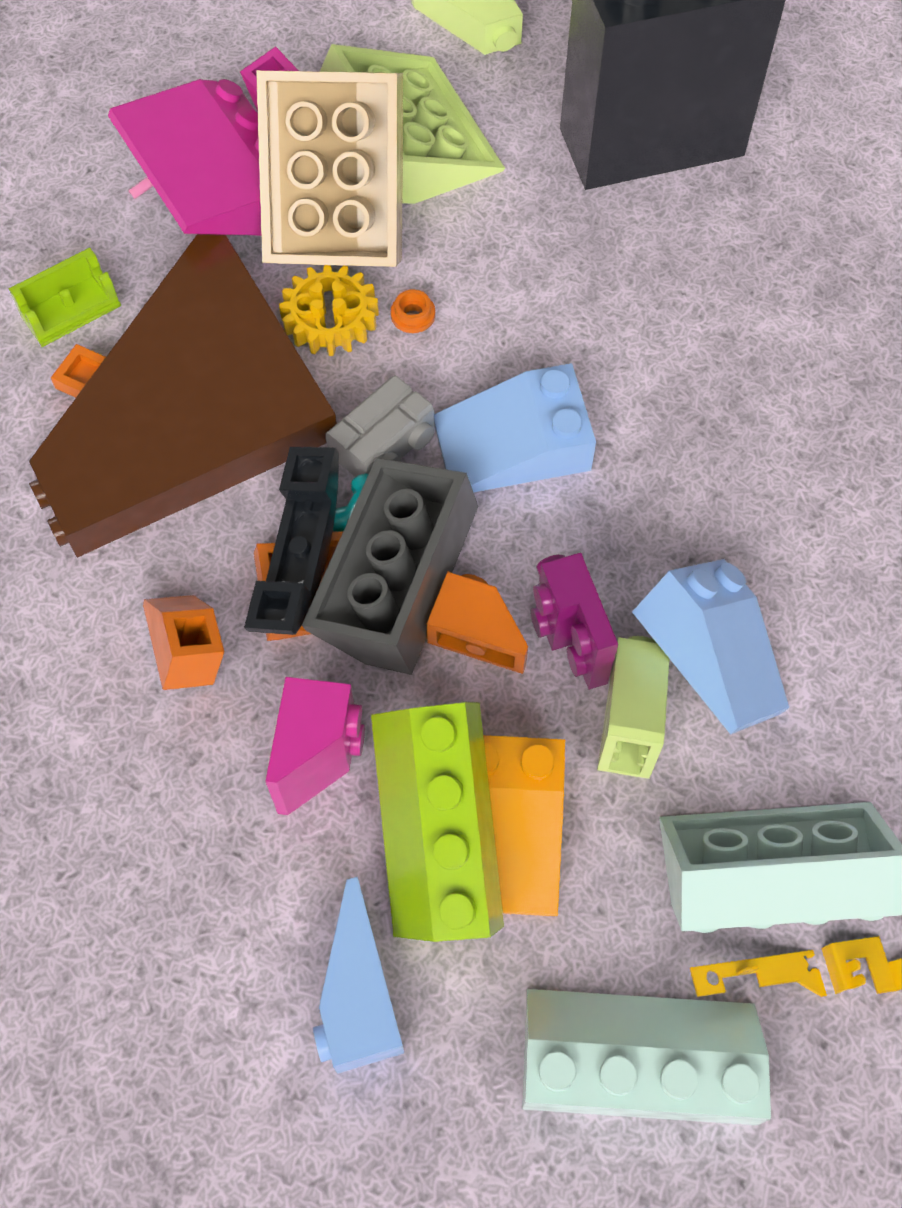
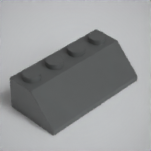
M376 458L304 619L303 628L365 665L412 675L427 638L429 616L447 571L452 573L479 507L467 473Z

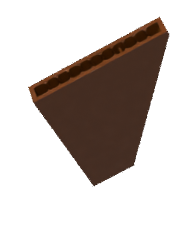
M197 234L29 460L37 477L29 485L41 509L51 506L55 517L47 520L51 531L60 547L68 543L70 544L77 558L285 463L290 447H320L327 444L326 433L337 424L335 412L226 235Z

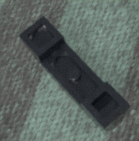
M289 448L279 491L285 497L286 502L266 581L255 582L244 625L248 632L296 635L304 622L319 588L332 539L339 477V452L336 448Z

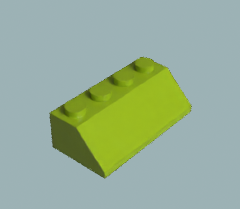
M461 702L371 714L393 937L430 942L491 938L504 927L480 702Z

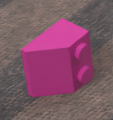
M285 677L265 780L277 814H291L348 773L352 755H362L365 738V725L361 724L362 705L354 704L351 684Z

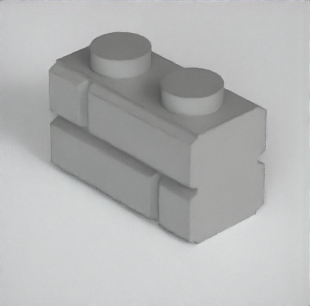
M394 375L326 433L327 447L337 449L339 452V464L355 477L364 473L369 474L376 458L401 462V458L413 448L421 450L429 443L434 434V408L428 400L418 392H413L409 385Z

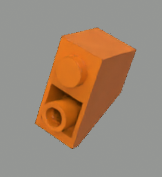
M194 595L144 599L143 608L162 689L170 690L214 685L225 652L214 609Z

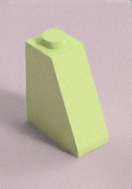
M411 0L416 10L484 55L496 51H508L515 45L521 44L523 13L515 0Z
M632 636L628 639L618 637V648L610 675L597 770L650 779L664 744L669 658L652 638L645 636Z

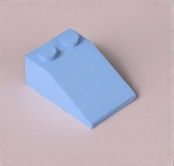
M572 363L525 371L434 414V424L445 469L467 473L473 492L587 472L592 469L596 440Z
M725 559L669 570L632 611L730 735L776 717L789 708L757 597L746 585L743 573L734 565L727 563Z

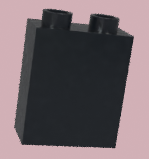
M572 0L560 131L584 189L598 188L745 156L786 0Z

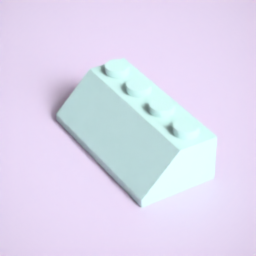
M871 802L659 817L671 905L681 931L710 933L721 928L749 926L756 929H765L775 924L804 922L820 925L830 920L859 918L874 921L882 919L884 916L902 915V844Z
M527 989L522 1109L759 1125L771 1119L769 1054L756 1006L753 1003Z

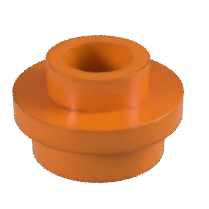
M409 289L401 292L391 306L390 313L393 324L399 330L406 333L423 332L435 320L434 303L426 293L420 290ZM410 311H417V312H419V314H415V315H410V314H406V313H408V312H410Z

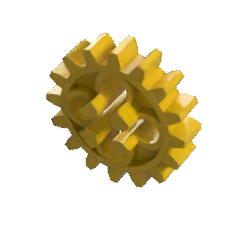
M324 265L323 272L316 273L312 267L307 268L308 277L306 279L294 275L292 277L293 289L283 288V302L279 303L284 331L287 335H293L294 344L297 347L308 342L311 354L315 355L320 347H326L328 355L334 356L338 346H342L349 353L352 351L351 341L357 340L365 344L367 342L366 330H376V316H379L374 286L373 284L364 283V274L361 272L350 277L348 266L343 265L338 272H332L330 265ZM327 291H332L333 293L332 307L335 323L333 328H326L324 293Z

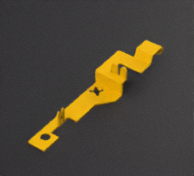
M880 936L830 943L821 948L835 994L865 985L866 979L863 974H858L854 977L852 974L861 968L859 958H866L877 994L902 990V958L888 962ZM813 950L690 967L697 997L725 993L726 990L722 978L756 973L759 987L797 982L821 997L827 996L819 969L812 968L808 971L809 964L804 958H812L815 955ZM709 971L717 974L718 983L716 985L708 982L707 973Z

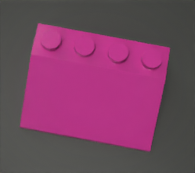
M199 79L110 108L108 117L184 234L262 236L258 112L255 111L239 85L227 79L219 81Z

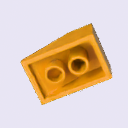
M483 735L503 914L558 916L564 805L565 739Z

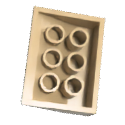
M256 70L262 263L397 267L402 261L403 73Z

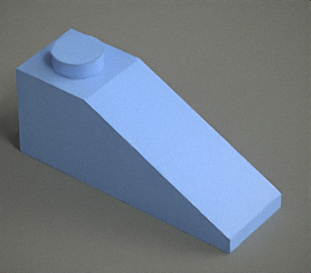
M358 876L346 880L319 1005L323 1024L313 1027L321 1063L332 1059L333 1067L337 1074L404 1054Z

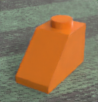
M447 571L427 622V643L523 674L527 663L529 646L497 588L489 585L484 579L476 575L463 574L460 576Z

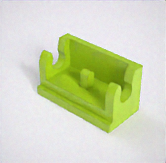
M90 247L8 288L21 318L41 347L122 306L109 274L102 272L98 259Z

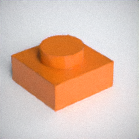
M76 344L51 376L55 389L76 398L106 356Z

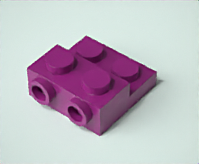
M582 553L566 557L561 554L546 557L536 566L540 576L539 584L533 586L536 607L531 608L530 614L535 632L539 638L547 636L552 651L567 647L566 651L570 668L575 677L583 675L588 690L607 685L618 642Z

